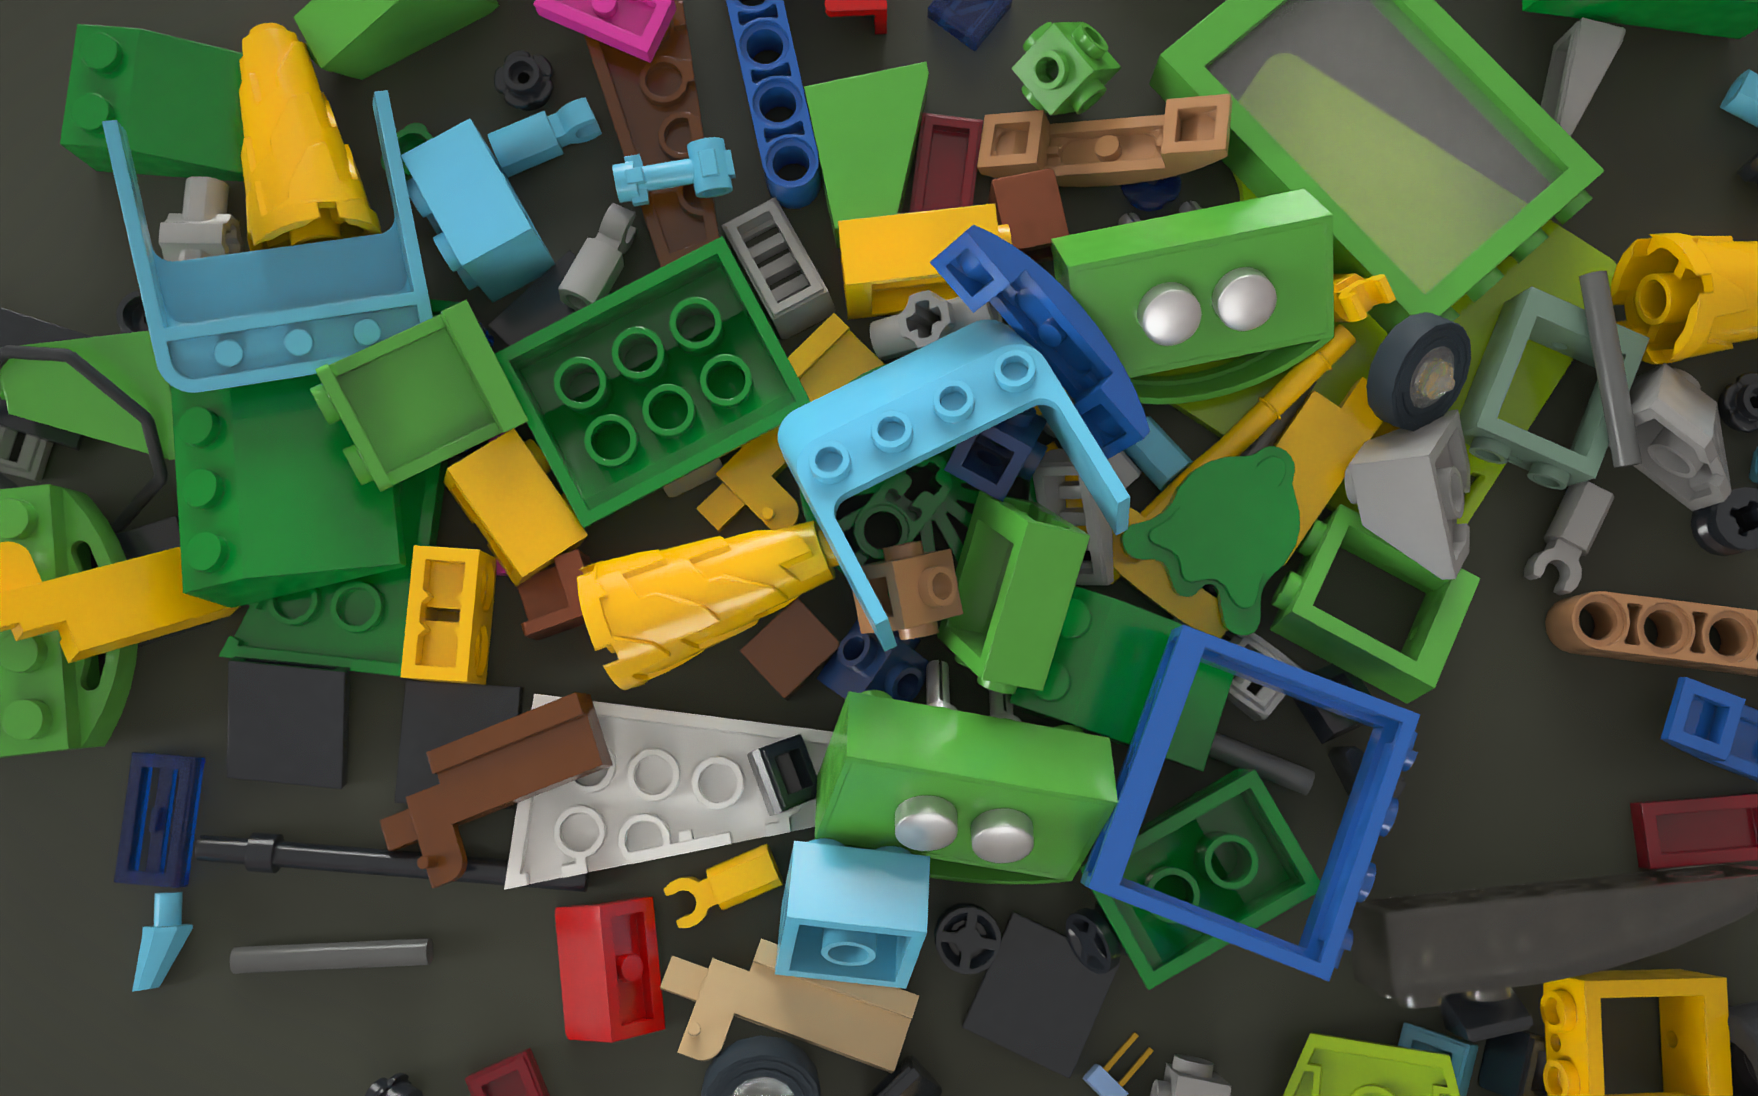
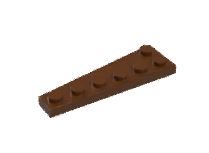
M674 0L677 10L651 63L584 35L624 157L640 154L643 166L689 158L687 144L705 138L683 0ZM694 184L649 191L650 204L641 205L661 267L720 237L714 197H696Z

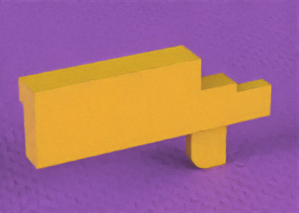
M835 313L788 357L811 402L848 384L861 374L885 365L850 331L849 327ZM779 427L741 446V449L716 473L722 484L696 508L719 533L746 506L770 530L793 526L797 523L799 518L797 502L775 480L788 466L778 443Z
M1416 367V369H1415V371H1414V373H1413V375H1412V378L1414 377V375L1416 374V372L1419 370L1418 367ZM1361 377L1354 383L1339 406L1315 390L1308 394L1274 444L1275 447L1285 450L1295 464L1292 484L1300 511V531L1296 546L1287 561L1345 478L1347 466L1363 444L1371 440V438L1400 429L1382 421L1374 414L1368 405L1367 379Z
M0 542V632L11 629L15 640L19 641L58 630L62 638L59 643L68 663L231 616L240 607L230 608L183 593L180 547L42 582L31 554L24 546L15 542Z

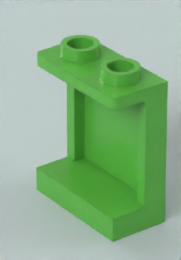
M467 299L442 310L439 315L348 357L330 365L327 363L316 368L315 370L322 383L310 388L328 424L331 425L342 420L355 443L342 450L361 486L374 480L380 492L528 421Z

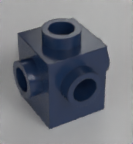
M1034 407L1029 408L957 444L944 470L1003 502L1016 477L1019 476L1029 482L1048 447L1039 443L1037 439L1047 421L1036 414Z
M857 619L840 643L838 650L833 653L816 679L845 699L848 691L862 693L868 690H879L889 694L892 699L912 702L926 682V667L929 661L915 651L921 642L919 638L900 640L898 630L892 631L897 646L885 652L875 633L861 634Z

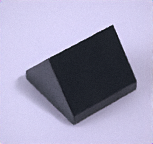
M801 734L758 748L747 754L769 816L816 798L817 774Z

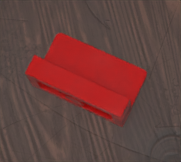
M653 896L634 897L595 905L557 907L555 909V922L566 1037L569 1040L613 1043L666 1029L662 989H660L661 975Z

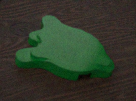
M1269 446L1249 456L1223 457L1199 466L1191 471L1176 487L1169 504L1160 514L1148 521L1131 524L1128 526V530L1122 532L1120 544L1124 553L1133 559L1160 562L1166 571L1173 592L1178 596L1191 597L1205 584L1211 585L1216 590L1223 627L1235 635L1254 633L1260 624L1262 590L1268 579L1287 561L1296 546L1300 531V511L1292 484L1295 473L1293 459L1285 450Z

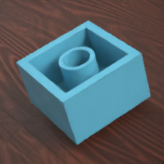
M471 119L456 125L401 155L413 177L406 181L409 197L421 216L428 218L438 234L433 239L444 260L453 272L457 271L469 290L479 286L492 302H495L541 277L555 265L553 258L507 176Z
M826 838L815 839L809 842L794 841L781 906L775 975L906 989L927 934L930 856L911 854L908 850L896 846H885L876 850L846 847L836 840Z

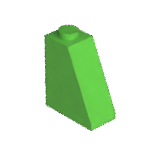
M311 0L294 16V19L306 40L305 43L310 58L321 69L363 80L487 16L500 5L497 0Z
M927 62L804 86L836 248H840L838 221L902 213L920 133L922 113H924L927 101L929 80Z
M149 331L20 345L65 348L76 352L152 415L155 420L164 458L168 460L175 459L171 385L165 381L158 370ZM8 359L1 368L0 398L6 400L8 414L149 454L141 423L68 363Z

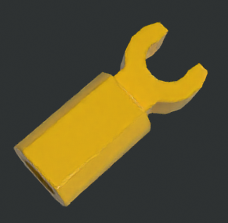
M1356 273L1333 274L1334 322H1356L1368 317L1366 312L1373 309V306L1381 303H1391L1396 300L1384 274L1375 275L1367 279Z
M766 843L707 868V878L703 880L693 876H683L670 882L663 890L666 896L673 895L682 890L689 891L694 895L696 899L695 910L676 921L678 928H690L700 923L706 917L710 907L718 904L721 910H726L782 886L783 879L773 853Z

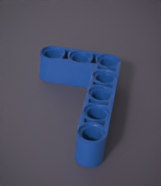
M726 0L767 189L771 198L776 197L780 206L788 209H800L809 205L818 196L821 188L818 151L784 1L765 0L760 5L747 6L741 3L742 0ZM764 50H772L781 55L776 61L769 64H760L753 60L758 53ZM775 107H787L794 112L788 120L783 122H773L765 118V115ZM797 163L808 170L801 179L796 181H786L777 175L778 171L788 164Z

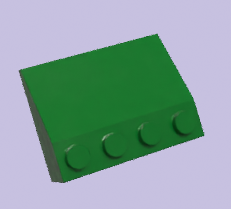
M723 236L495 353L528 419L527 424L584 529L779 427L789 413L811 402Z
M318 374L198 393L181 391L171 386L183 593L234 608L406 567L399 484L397 483L380 492L374 480L361 486L342 450L355 444L342 420L329 425L310 391V388L322 383Z

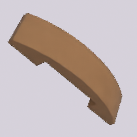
M1231 94L1166 99L1164 115L1055 124L1049 123L1044 110L985 115L977 168L980 174L994 178H1003L1050 168L1055 172L1057 185L1061 187L1126 185L1180 175L1213 164L1228 156L1232 97Z

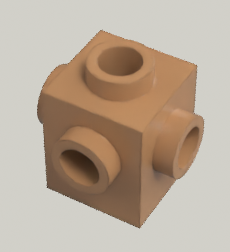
M922 541L908 542L882 548L885 559L883 561L861 565L889 619L892 631L898 630L900 640L939 633L937 621L963 614L951 549L924 553ZM853 592L861 634L875 633Z

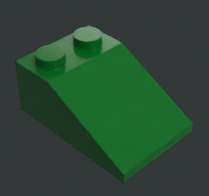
M77 24L60 145L95 171L113 172L102 121L117 120L127 132L136 174L183 178L192 176L211 177L224 181L244 182L241 160L244 131L239 89L242 83L239 60L243 53L141 28Z
M1075 586L1043 691L1017 686L1016 693L1012 694L1009 703L1021 712L1060 725H1074L1081 728L1084 733L1109 737L1111 742L1129 747L1171 630L1183 624L1118 599ZM1202 662L1199 663L1165 760L1204 772L1234 678L1233 674Z
M1240 768L1183 799L1140 827L1123 877L1255 929L1315 895L1320 884L1318 876L1255 769ZM1086 864L1079 867L1082 874L1084 873ZM1092 890L1148 990L1230 944Z

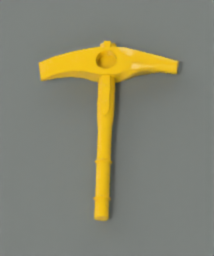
M1336 325L1334 327L1333 339L1299 362L1263 398L1259 397L1258 403L1218 442L1179 474L1141 513L1130 508L1128 526L1148 521L1160 514L1169 504L1176 487L1194 469L1223 457L1240 456L1276 420H1281V415L1327 370H1332V365L1356 343L1352 333L1344 326ZM1053 441L1047 445L1048 449L1046 452L1059 448ZM1078 475L1065 476V481H1079ZM1065 499L1066 508L1083 507L1082 499ZM1076 526L1087 533L1086 526ZM1112 530L1114 581L1111 584L1122 577L1137 591L1187 626L1220 639L1223 637L1227 630L1221 623L1217 598L1203 588L1191 597L1178 596L1173 592L1162 564L1155 560L1133 559L1126 555L1120 544L1122 533L1115 535Z

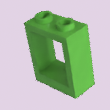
M981 490L978 493L955 572L963 614L943 619L937 637L956 655L955 661L970 668L978 676L977 683L981 686L1004 694H1015L1017 686L1043 691L1090 535L1037 502L1006 496L1004 501L1001 502Z
M1342 504L1323 521L1316 519L1296 548V552L1304 555L1296 573L1289 571L1274 593L1271 604L1279 608L1269 630L1406 704L1433 690L1436 687L1481 578L1461 568L1456 579H1440L1362 526L1360 514ZM1339 547L1426 593L1401 653L1313 606Z

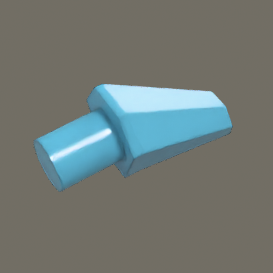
M183 892L155 893L154 925L144 926L142 929V939L132 992L160 987L191 933L193 925L182 924Z

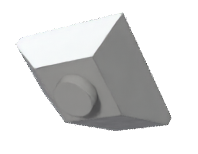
M1663 363L1635 377L1629 391L1642 464L1633 466L1691 511L1724 502L1732 490L1717 402L1700 390L1699 382L1692 375L1681 369L1671 368L1666 363Z
M1458 409L1447 411L1444 416L1414 432L1400 428L1366 441L1345 470L1346 494L1352 504H1358L1362 526L1442 580L1456 579L1469 554L1470 527L1467 523L1457 524V519L1462 517L1464 511V493L1470 492V464Z

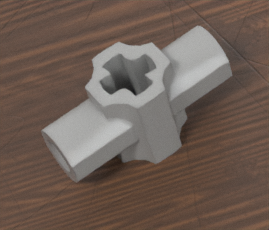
M192 176L186 179L182 213H169L165 222L160 223L159 245L162 249L164 260L182 261L243 252L244 242L240 233L239 221L231 214H227L228 184L211 177Z
M927 290L910 295L908 304L900 314L873 321L870 324V339L877 357L886 361L910 354L979 320L1002 322V317L989 301L973 313L960 297L946 300Z

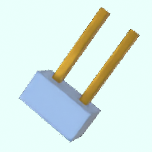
M1135 1032L1132 1033L1103 1068L1098 1064H1094L1082 1078L1099 1096H1127L1128 1093L1122 1087L1152 1054L1153 1050L1148 1047L1118 1083L1107 1073L1138 1038Z

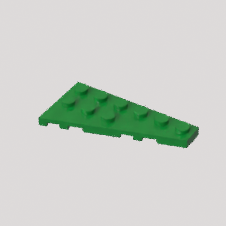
M429 299L433 317L439 315L442 310L460 303ZM449 459L398 483L406 567L247 604L249 608L235 636L228 637L218 657L233 658L237 656L349 667L352 672L400 677L414 545L436 547L445 488L444 478Z

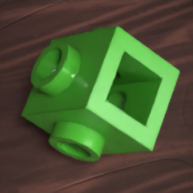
M1048 22L1040 26L1028 37L1023 44V49L1026 53L1011 69L1024 83L1022 92L1026 99L1036 109L1044 110L1045 113H1049L1051 116L1071 112L1082 114L1090 109L1105 94L1107 90L1105 84L1122 67L1107 51L1108 45L1104 38L1089 24L1084 22H1055L1052 24Z

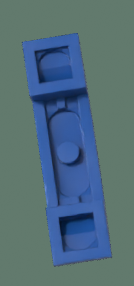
M972 225L930 261L931 265L973 313L989 301L1012 329L1044 356L1062 387L1073 398L1071 400L1107 460L1143 440L1148 435L1150 428L1137 392L1114 349L1083 307L1052 275L1033 259L995 234Z
M1679 677L1661 740L1703 761L1758 782V710L1744 705L1746 701L1744 698L1688 677Z

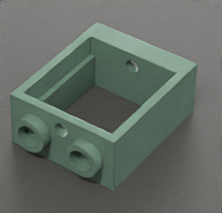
M1530 287L1504 302L1459 416L1466 444L1470 445L1469 452L1472 455L1491 463H1512L1528 470L1527 477L1531 481L1547 488L1562 490L1567 486L1596 478L1608 448L1609 439L1598 379L1570 450L1497 418L1528 339L1595 368L1585 309L1535 287ZM1617 324L1630 391L1650 338Z

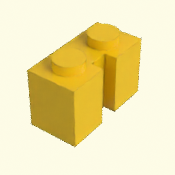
M513 428L447 468L444 484L471 523L477 525L488 541L487 546L517 587L555 562L554 557L571 552L579 547L588 534L580 524L565 493L560 495L546 475L551 471V467L542 450L532 439L523 442Z

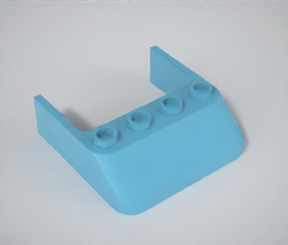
M388 90L375 91L372 106L394 211V223L389 230L381 234L182 261H166L160 258L153 250L127 132L117 120L102 121L156 364L162 377L171 386L181 391L198 393L317 374L316 368L327 363L330 365L433 318Z
M996 320L973 322L795 409L784 418L779 427L778 443L783 457L885 652L897 646L889 619L836 520L837 509L847 498L1029 408L1038 406L1115 535L1128 530L1130 495L1044 356L1002 322Z

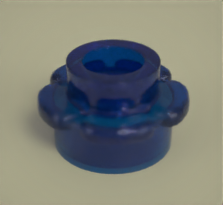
M1176 175L1158 179L1155 185L1141 182L1121 185V189L1127 200L1135 208L1143 211H1155L1162 209L1167 202H1172L1177 198L1181 191L1182 180Z

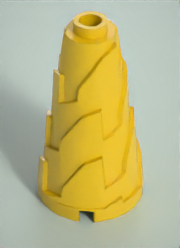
M263 23L253 27L249 31V35L242 39L243 56L239 60L242 78L239 96L244 131L241 160L246 191L247 240L250 251L381 234L378 216L370 207L349 144L344 145L330 103L324 92H321L306 43L299 41L296 33L288 31L283 25L277 23Z
M1682 233L1649 234L1652 238L1635 240L1623 253L1612 279L1611 297L1613 306L1624 305L1626 320L1616 321V323L1650 338L1641 361L1650 364L1673 363L1685 358L1733 349L1732 343L1758 338V241H1733L1732 236H1690Z
M813 520L777 530H756L725 539L717 536L664 550L643 551L606 561L602 560L579 569L583 572V575L577 576L578 596L584 621L595 651L607 647L611 653H616L619 660L603 665L604 669L620 689L628 690L643 685L648 680L684 664L702 653L705 649L756 625L760 618L786 607L801 594L835 579L834 567L838 566L839 563L822 530Z

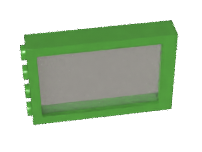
M1226 0L1160 54L1149 85L1165 102L1166 99L1231 94L1233 102L1228 156L1221 160L1257 198L1306 189L1333 215V274L1356 273L1365 279L1379 274L1386 276L1396 300L1387 304L1375 305L1373 309L1368 311V314L1388 334L1404 319L1419 313H1433L1451 321L1457 319L1460 315L1451 306L1465 294L1474 303L1505 276L1497 268L1501 262L1510 255L1519 264L1549 238L1541 229L1542 226L1553 217L1562 225L1565 224L1593 199L1585 188L1605 171L1435 0Z

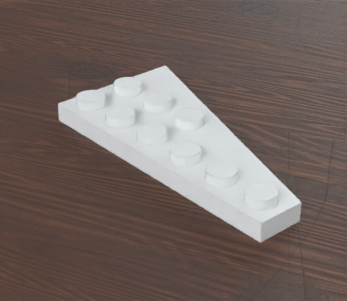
M534 694L532 709L562 697ZM593 701L613 765L517 803L504 890L815 827L816 798L769 816L747 754L758 748L801 734L815 772L818 775L833 732Z

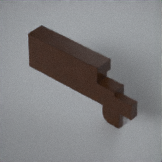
M579 692L572 693L426 752L432 774L438 775L440 784L405 797L409 809L379 820L388 851H397L419 842L422 856L417 860V865L420 869L427 870L431 887L438 888L461 878L467 868V855L458 826L612 766V760L591 695Z

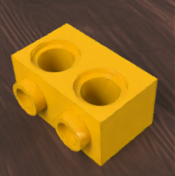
M414 545L401 678L486 685L496 584L497 559L478 549Z

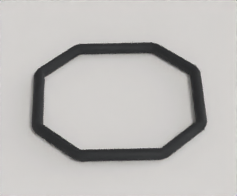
M15 345L1 347L0 370L8 359L66 362L141 423L154 477L115 521L109 522L115 534L122 532L167 482L168 471L154 418L145 408L76 352L65 348ZM0 472V489L19 487Z

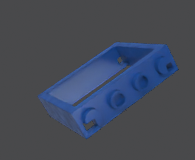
M1181 625L1172 629L1116 782L1118 803L1093 845L1080 883L1092 890L1323 980L1330 981L1334 968L1338 969L1344 949L1351 951L1353 931L1348 926L1356 902H1363L1372 889L1376 875V865L1370 861L1379 836L1384 837L1389 833L1396 819L1399 802L1397 798L1393 797L1400 773L1401 771L1406 772L1409 770L1418 752L1412 749L1418 735L1415 729L1420 714L1189 626ZM1200 662L1373 728L1299 945L1123 877Z

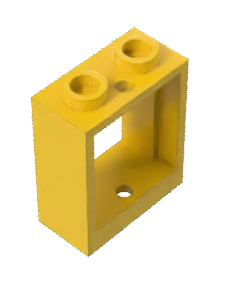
M995 203L838 221L848 320L900 314L908 304L909 296L922 291L930 290L946 300L959 297L931 265L930 261L972 225L987 230L1012 244L1009 225H998Z
M1683 969L1542 972L1543 996L1540 1002V1011L1545 1024L1546 1064L1543 1070V1082L1547 1096H1733L1726 977ZM1659 997L1663 1092L1605 1095L1601 998Z

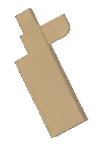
M762 938L750 971L712 958L709 968H705L675 956L671 957L660 989L696 1002L677 1053L699 1061L713 1059L719 1054L732 1019L735 1016L883 1071L893 1073L919 999V995L895 987L775 975L778 944Z

